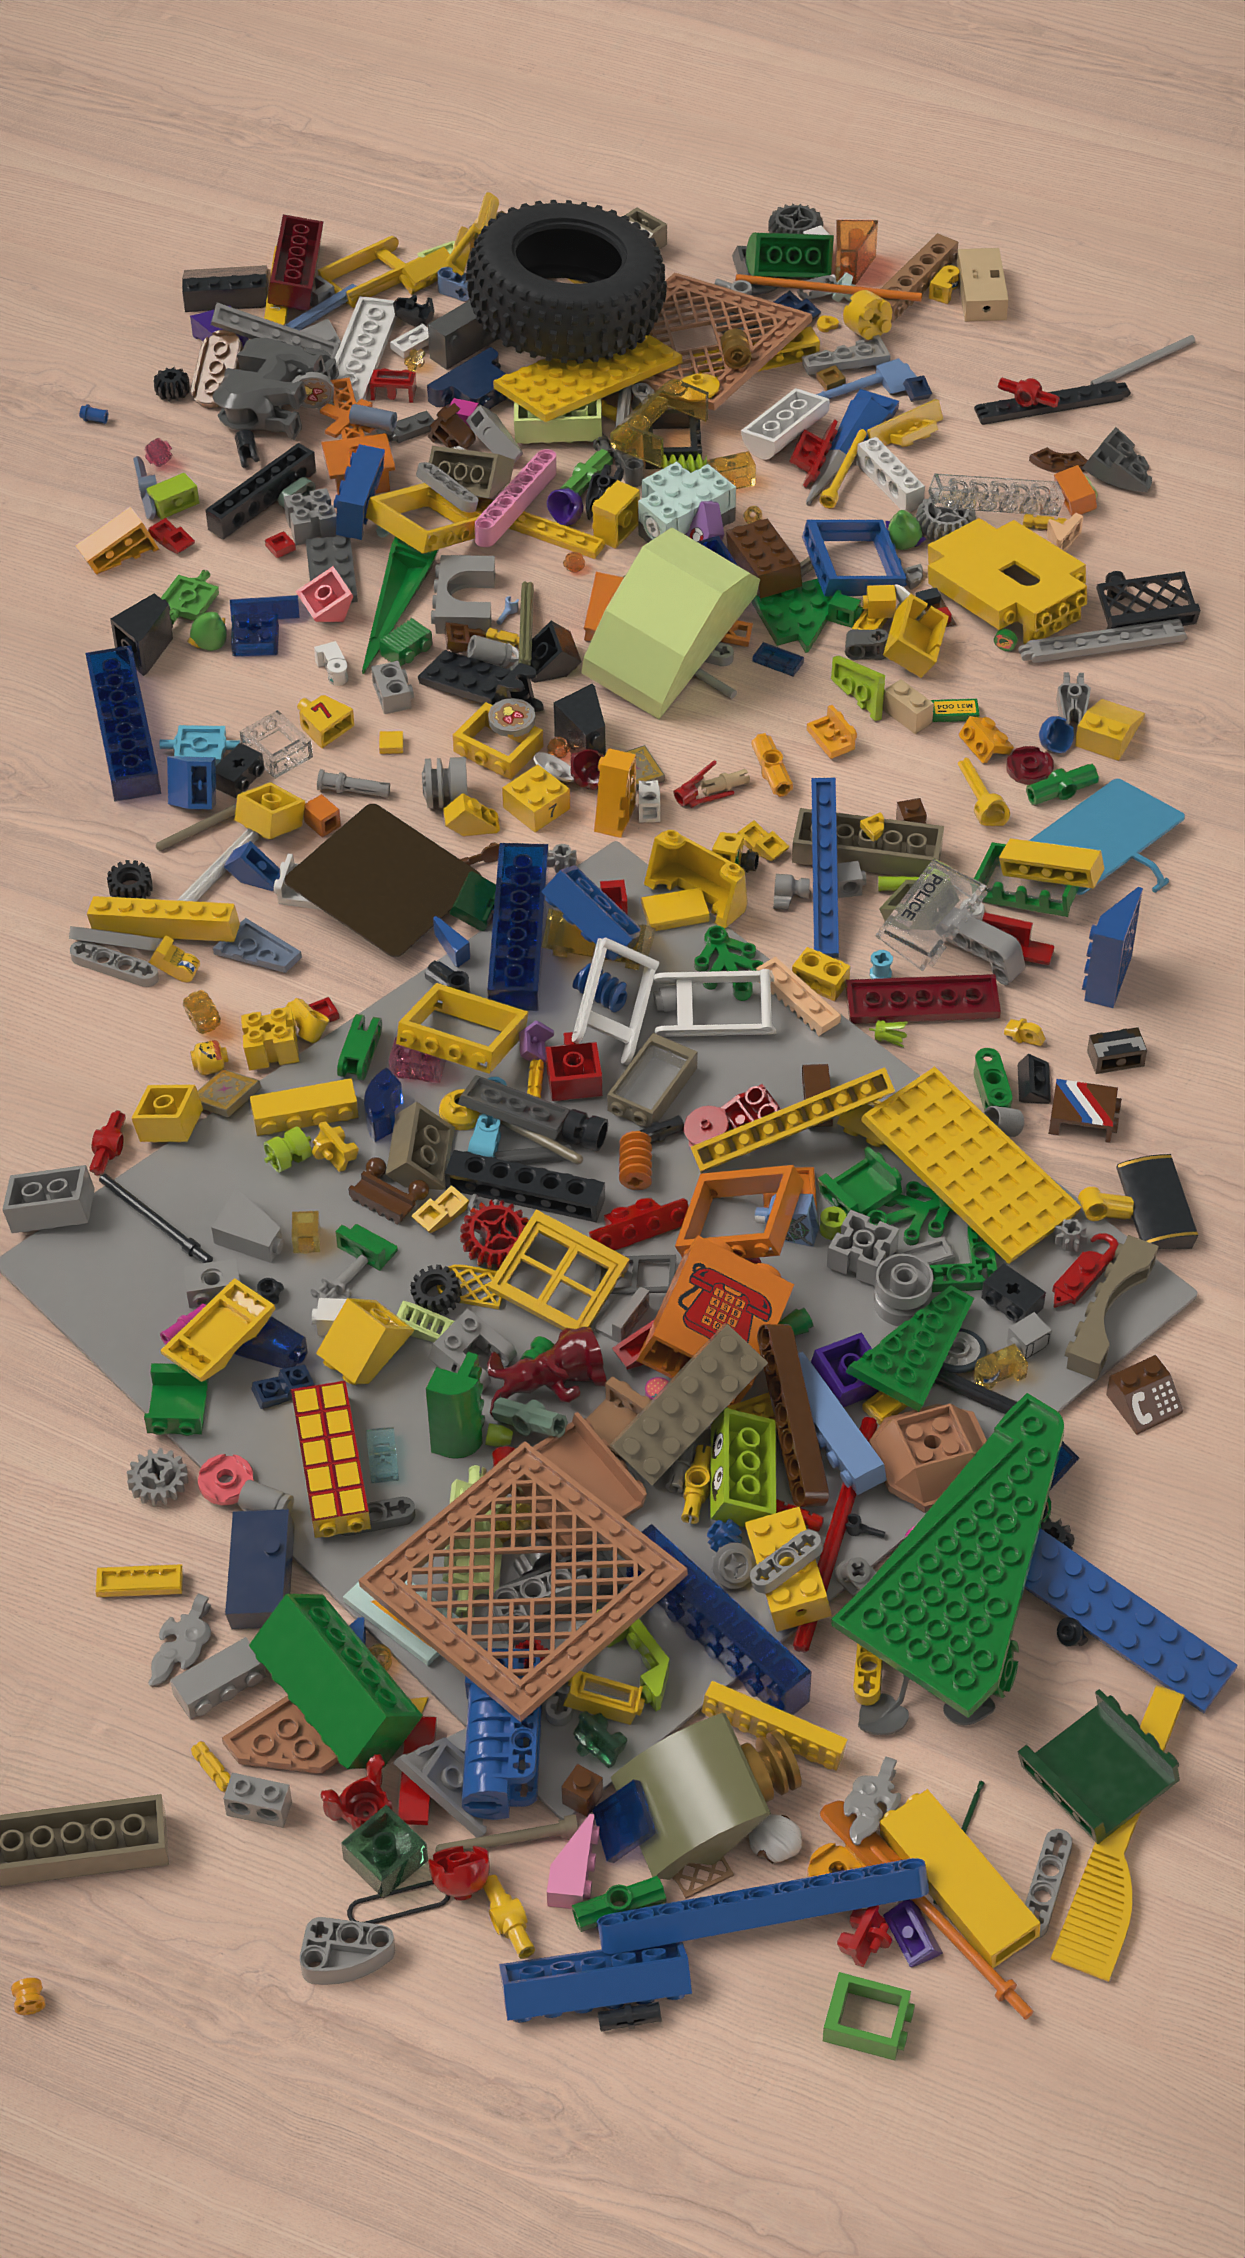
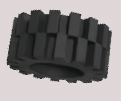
M125 860L126 864L123 865L122 862L117 863L118 867H111V871L107 873L110 896L146 899V896L149 897L151 895V891H153L151 872L148 866L145 867L144 863L141 862L138 865V861L134 860L133 864H131L130 860ZM130 880L138 881L131 885L123 884L124 882Z
M437 1264L436 1269H433L432 1265L427 1266L429 1271L425 1272L424 1269H421L419 1271L421 1276L415 1274L413 1277L415 1282H411L410 1285L411 1295L416 1305L439 1315L440 1312L444 1311V1314L447 1315L449 1314L448 1308L454 1310L456 1308L455 1302L460 1303L462 1290L454 1271H450L447 1266L444 1269L441 1265ZM436 1285L446 1286V1289L441 1294L427 1296L430 1288Z

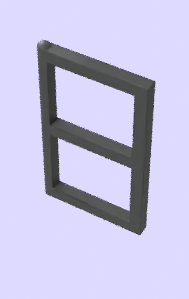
M676 1255L625 1256L630 1259L629 1263H633L631 1287L614 1288L611 1294H635L639 1288L637 1287L639 1263L670 1262L668 1286L643 1287L649 1290V1293H667L676 1273ZM596 1264L594 1292L601 1282L602 1266Z

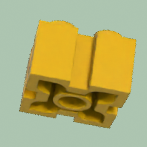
M291 1006L273 1009L271 1014L262 1015L261 1012L241 1015L244 1034L242 1035L243 1049L249 1071L268 1068L269 1063L279 1062V1065L299 1062L297 1028Z

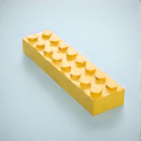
M711 1681L704 1696L702 1713L707 1717L725 1713L732 1726L744 1733L748 1732L755 1735L756 1738L760 1736L766 1738L767 1733L777 1730L785 1738L793 1754L801 1755L811 1762H817L827 1769L837 1771L844 1756L847 1738L715 1681Z

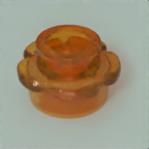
M571 552L566 555L563 566L568 571L576 573L585 567V560L582 554Z
M562 737L552 738L547 746V753L559 759L565 757L570 752L567 740Z

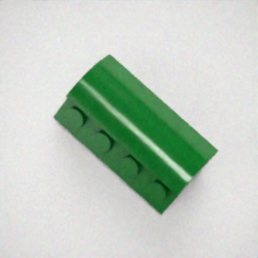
M467 1352L458 1373L436 1367L426 1387L431 1453L453 1459L465 1458L474 1454L483 1444L482 1428L485 1422V1415H482L484 1399H481L483 1383H480L482 1367H479L478 1354Z

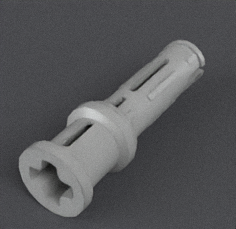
M320 769L318 773L317 790H336L340 794L344 793V791L385 798H388L390 794V783L347 777L343 772L339 774L327 773L323 769Z

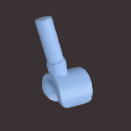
M511 596L505 598V609L496 621L497 624L501 625L509 614L518 612L519 599L511 602Z

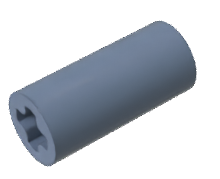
M353 404L349 413V421L351 424L393 432L397 423V413Z

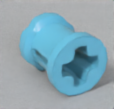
M886 950L873 952L871 955L873 966L870 969V978H891L892 971L890 966L893 963V956Z

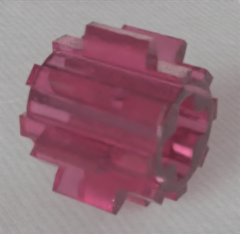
M156 438L145 446L144 451L147 454L144 457L150 464L161 467L172 458L173 454L170 452L172 447L167 441Z

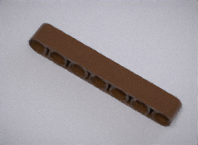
M763 1324L759 1327L757 1334L761 1356L768 1362L764 1367L793 1502L797 1507L825 1506L829 1499V1489L793 1329L788 1324Z

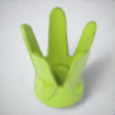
M877 1021L876 1028H869V1031H875V1040H885L904 1048V1045L901 1044L903 1042L902 1038H906L907 1034L893 1029H903L908 1022L886 1023L885 1021Z

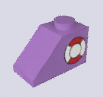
M701 501L686 536L715 553L720 548L724 537L720 506L718 502Z

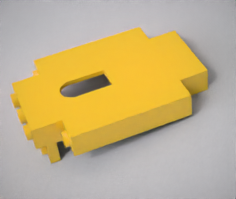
M978 518L928 544V584L937 588L938 591L998 630L1016 621L1023 624V643L1025 645L1030 640L1047 638L1081 619V607L1087 605L1086 564L1015 520L996 529ZM1016 564L1037 577L1040 581L1035 585L1025 586L1001 571Z

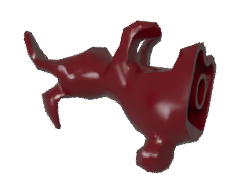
M566 1327L560 1332L558 1341L553 1348L540 1354L534 1360L529 1358L521 1359L513 1366L505 1369L499 1354L496 1352L491 1353L487 1363L488 1375L505 1382L504 1386L496 1391L491 1401L490 1415L493 1417L494 1402L500 1397L508 1399L515 1393L530 1394L544 1385L558 1396L560 1402L570 1403L578 1398L581 1393L579 1386L576 1385L569 1389L565 1388L564 1383L566 1381H592L595 1386L605 1387L607 1380L603 1368V1357L591 1327H580L577 1329Z

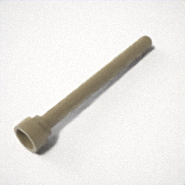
M236 804L157 842L156 849L163 851L234 816Z
M500 1120V1124L577 1165L583 1162L582 1155L558 1142Z
M576 1814L564 1816V1819L558 1820L559 1823L443 1843L437 1845L435 1851L438 1852L456 1846H463L464 1852L473 1851V1846L491 1848L561 1835V1838L567 1837L570 1840L578 1830Z

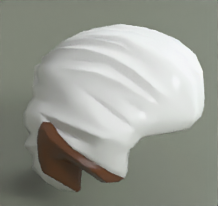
M770 1814L749 1833V1843L752 1851L758 1857L766 1858L772 1864L794 1857L802 1848L801 1830L786 1815Z

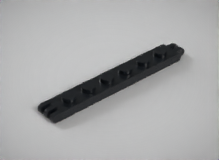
M1116 381L1048 392L1059 397L1058 405L1055 408L1039 402L1037 405L1032 404L1029 407H1024L1018 404L1015 398L977 404L974 410L980 423L985 425L1122 401L1124 397H1128L1131 392L1125 382L1117 383Z

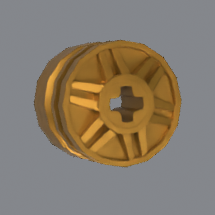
M773 1730L766 1734V1738L764 1736L758 1737L755 1742L756 1749L748 1742L740 1745L766 1803L774 1799L773 1788L782 1796L788 1793V1789L793 1791L801 1787L802 1778L796 1758L780 1732Z

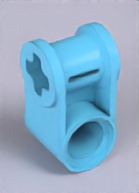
M486 1114L479 1116L473 1136L469 1142L468 1152L486 1157H495V1152L498 1151L501 1139L499 1130L500 1119Z

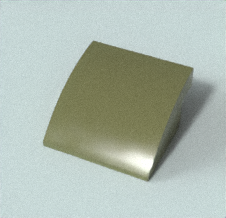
M720 1713L692 1724L657 1742L637 1755L610 1777L652 1877L658 1876L659 1879L670 1880L688 1863L716 1864L771 1814L725 1713Z

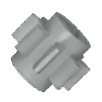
M558 844L553 850H548V867H553L555 873H558L561 869L576 865L577 851H571L569 845Z
M1064 1219L1062 1227H1055V1244H1060L1065 1252H1077L1080 1244L1086 1245L1087 1227L1082 1226L1077 1219Z

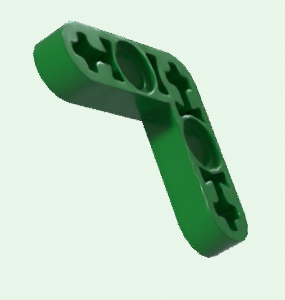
M968 1226L967 1230L970 1263L929 1265L935 1280L933 1281L932 1292H943L950 1285L961 1291L982 1290L983 1282L986 1280L982 1275V1269L986 1268L987 1277L997 1270L995 1250L983 1239L981 1242H978V1235L970 1226ZM984 1251L989 1254V1257L980 1259L975 1256V1253ZM962 1274L966 1279L959 1282L953 1280L951 1276Z

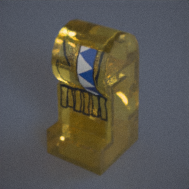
M1014 1343L977 1360L974 1383L991 1389L997 1382L1012 1376L1016 1381L1022 1380L1027 1377L1028 1362Z

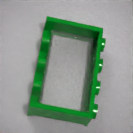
M991 843L973 879L975 900L1063 917L1069 916L1070 907L1080 888L1079 886L1003 876L999 856L1006 844Z

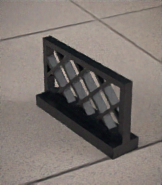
M1185 571L1099 583L1096 586L1108 624L1107 629L1179 619L1182 626L1197 624L1200 615L1199 604H1195ZM1174 580H1181L1182 587L1177 589L1169 583ZM1155 583L1161 586V589L1157 593L1147 586ZM1133 586L1140 591L1134 596L1125 591L1126 588ZM1165 589L1175 594L1172 600L1161 595ZM1113 590L1118 594L1112 599L1105 595L1104 591ZM1143 592L1153 597L1150 604L1139 598ZM1121 595L1131 600L1128 607L1117 602ZM1178 597H1181L1188 601L1189 605L1180 606L1175 601ZM1157 600H1159L1160 602L1168 606L1163 609H1158L1153 605ZM1136 603L1144 607L1145 610L1136 612L1131 608ZM1114 606L1123 611V614L1112 616L1110 610Z

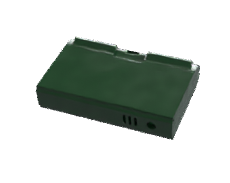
M471 871L454 902L450 915L480 931H485L503 894V889Z

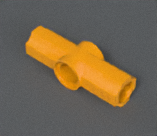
M766 733L758 734L751 741V745L760 763L762 777L768 781L773 794L779 797L787 796L793 790V783L783 764V754L777 750L771 736L766 735Z

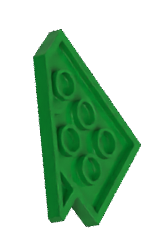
M817 578L802 582L801 587L761 599L756 595L751 603L776 646L799 641L804 652L807 653L828 621V606L833 596H824Z

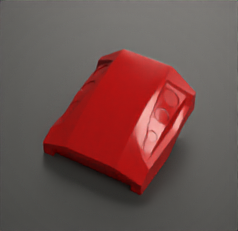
M763 1084L753 1086L747 1092L736 1095L721 1107L726 1111L729 1126L732 1130L781 1110Z

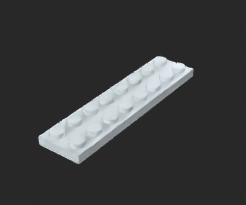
M360 296L335 356L339 371L337 379L350 377L356 403L361 398L366 399L373 369L376 370L378 368L397 317L393 307L394 300Z

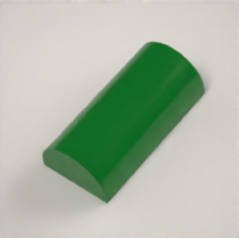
M754 232L749 237L746 249L748 271L753 276L818 278L831 275L834 235Z

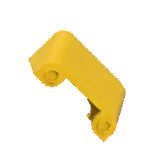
M675 830L663 831L654 838L644 885L653 890L656 889L658 884H666V888L669 890L673 889L676 885L685 890L701 887L705 901L713 905L711 913H717L715 924L723 928H727L744 914L748 900L745 871L743 868L686 838Z

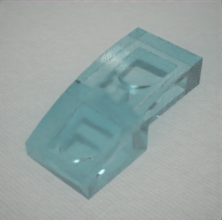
M394 1427L366 1430L371 1483L399 1481Z

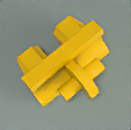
M326 1121L319 1123L320 1132L313 1140L315 1145L312 1149L313 1156L318 1160L326 1158L339 1172L346 1170L348 1162L357 1158L359 1148L354 1142L344 1143L345 1132L340 1126L331 1128Z

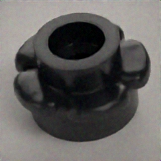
M749 849L746 853H742L740 865L744 867L746 873L756 871L759 863V853Z

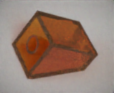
M836 220L835 276L837 282L847 272L853 276L852 284L856 285L876 258L878 220Z

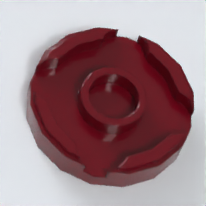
M1035 746L1016 748L1008 756L1006 770L1009 776L1016 782L1024 785H1031L1048 779V776L1054 769V760L1051 755L1046 751L1045 753L1040 751V748Z

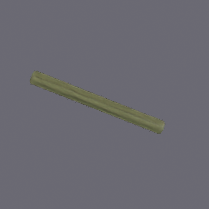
M524 581L521 588L518 664L523 663L530 666L534 584L531 581L528 583Z

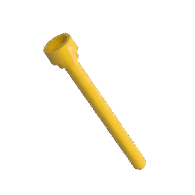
M864 429L858 431L830 488L824 490L819 498L820 504L825 508H834L839 499L838 490L857 454L858 444L863 442L867 433Z

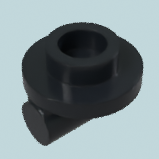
M1066 1617L1059 1622L1057 1637L1063 1645L1075 1646L1078 1644L1083 1646L1087 1643L1088 1638L1084 1634L1082 1624L1077 1619Z

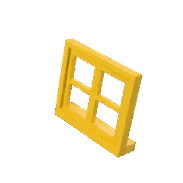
M536 1209L490 1282L488 1291L561 1330H564L566 1327L574 1329L591 1327L618 1280L626 1274L630 1259ZM538 1233L568 1248L556 1270L525 1255ZM577 1254L608 1269L595 1292L564 1276ZM521 1261L551 1276L538 1299L508 1284ZM560 1282L591 1297L578 1320L547 1304Z

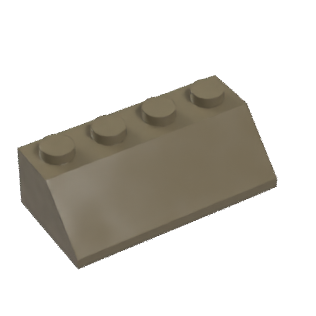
M432 446L429 463L437 466L476 497L492 499L510 483L515 462L514 459L500 454Z

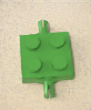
M205 569L202 570L197 578L178 575L162 595L161 599H165L171 610L169 612L172 624H174L178 617L195 621L201 614L206 612L219 595V587L206 582L211 575L208 570L206 572Z

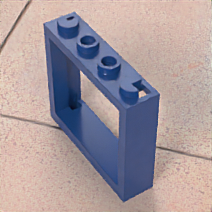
M883 520L806 521L802 539L824 596H834L837 590H840L841 594L846 596L867 595V586L898 584L905 587L907 585V574L903 571L901 559L896 554L895 544L892 543L889 530L886 529ZM824 541H873L887 576H837Z

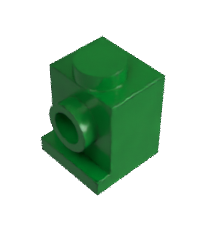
M837 590L829 602L828 621L852 628L865 610L861 607V600L843 595L840 590Z

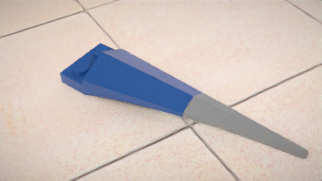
M859 389L854 399L849 403L838 432L833 439L832 446L826 455V460L820 468V474L806 500L807 506L812 503L837 474L858 431L864 429L867 433L868 429L892 419L899 408L898 400ZM866 434L864 441L869 440L868 434Z

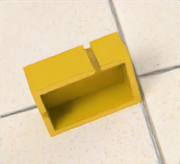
M910 593L895 611L883 655L922 678L937 662L940 651L939 647L943 640L949 616L931 606L916 621L915 619L927 607L928 603Z

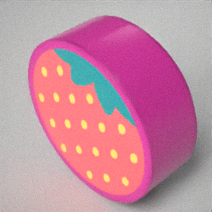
M662 1377L650 1379L645 1385V1396L652 1400L667 1385L669 1380Z

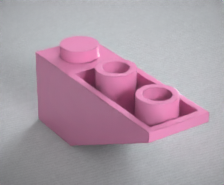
M589 1814L550 1866L547 1886V1906L572 1909V1905L583 1902L585 1899H591L592 1881L588 1880L589 1871L594 1872L596 1853L591 1852L592 1845H598L600 1826H595L594 1814Z

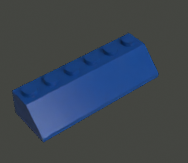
M682 1942L618 1954H606L600 1949L499 1964L507 2021L513 2020L518 2023L527 2022L536 2016L544 2015L546 2018H556L564 2012L575 2011L576 2013L583 2014L591 2012L593 2008L598 2007L617 2009L625 2003L636 2002L637 2004L644 2005L654 2002V1999L667 1997L669 2000H678L684 1998L687 1994H692L689 1961Z

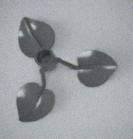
M903 1675L904 1679L897 1701L891 1695L881 1693L880 1699L875 1704L861 1705L858 1727L862 1731L873 1735H890L898 1732L906 1725L909 1719V1712L900 1705L904 1701L910 1680L908 1677ZM989 1697L969 1718L946 1703L944 1704L943 1711L949 1721L965 1726L975 1724L993 1713L996 1707L993 1700Z

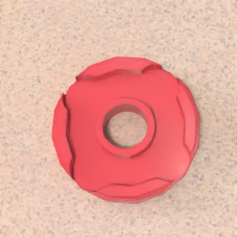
M226 1454L216 1455L208 1459L200 1468L198 1476L199 1490L203 1497L213 1504L222 1506L235 1504L239 1500V1495L247 1480L254 1481L253 1470L248 1461L241 1456L234 1454L233 1456H226ZM224 1475L233 1477L228 1483L218 1481Z

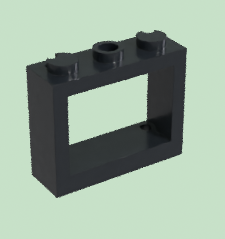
M695 408L643 410L645 469H663V455H666L668 461L671 455H675L677 461L681 454H683L685 461H687L689 454H692L694 461H696L698 454L702 456V446H698L701 445L700 417H696ZM689 428L690 447L654 448L653 429Z

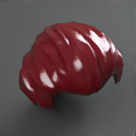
M585 749L578 753H572L570 760L571 776L579 787H586L593 791L598 790L600 776L598 763L600 758L604 757L597 750Z

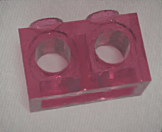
M395 1037L389 1057L390 1076L440 1083L446 1060L396 1044L397 1037Z

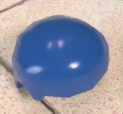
M1051 716L1042 723L1039 739L1043 748L1054 753H1065L1070 749L1074 740V728L1066 723L1067 719L1060 716Z

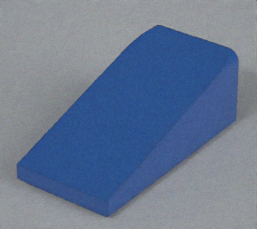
M435 916L433 918L435 936L456 967H460L470 959L469 941L439 917Z

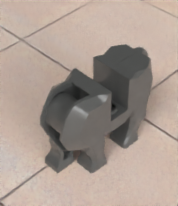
M266 337L247 340L243 350L237 353L241 370L227 368L223 381L214 391L212 398L217 405L222 407L217 416L220 422L228 428L234 430L248 429L250 431L286 432L288 438L295 440L302 430L299 412L291 413V411L284 410L282 407L290 404L294 409H299L305 401L307 394L304 382L297 381L292 383V381L300 374L301 376L306 375L307 372H319L328 376L330 380H335L339 376L336 359H332L328 352L321 349L290 345L286 342Z

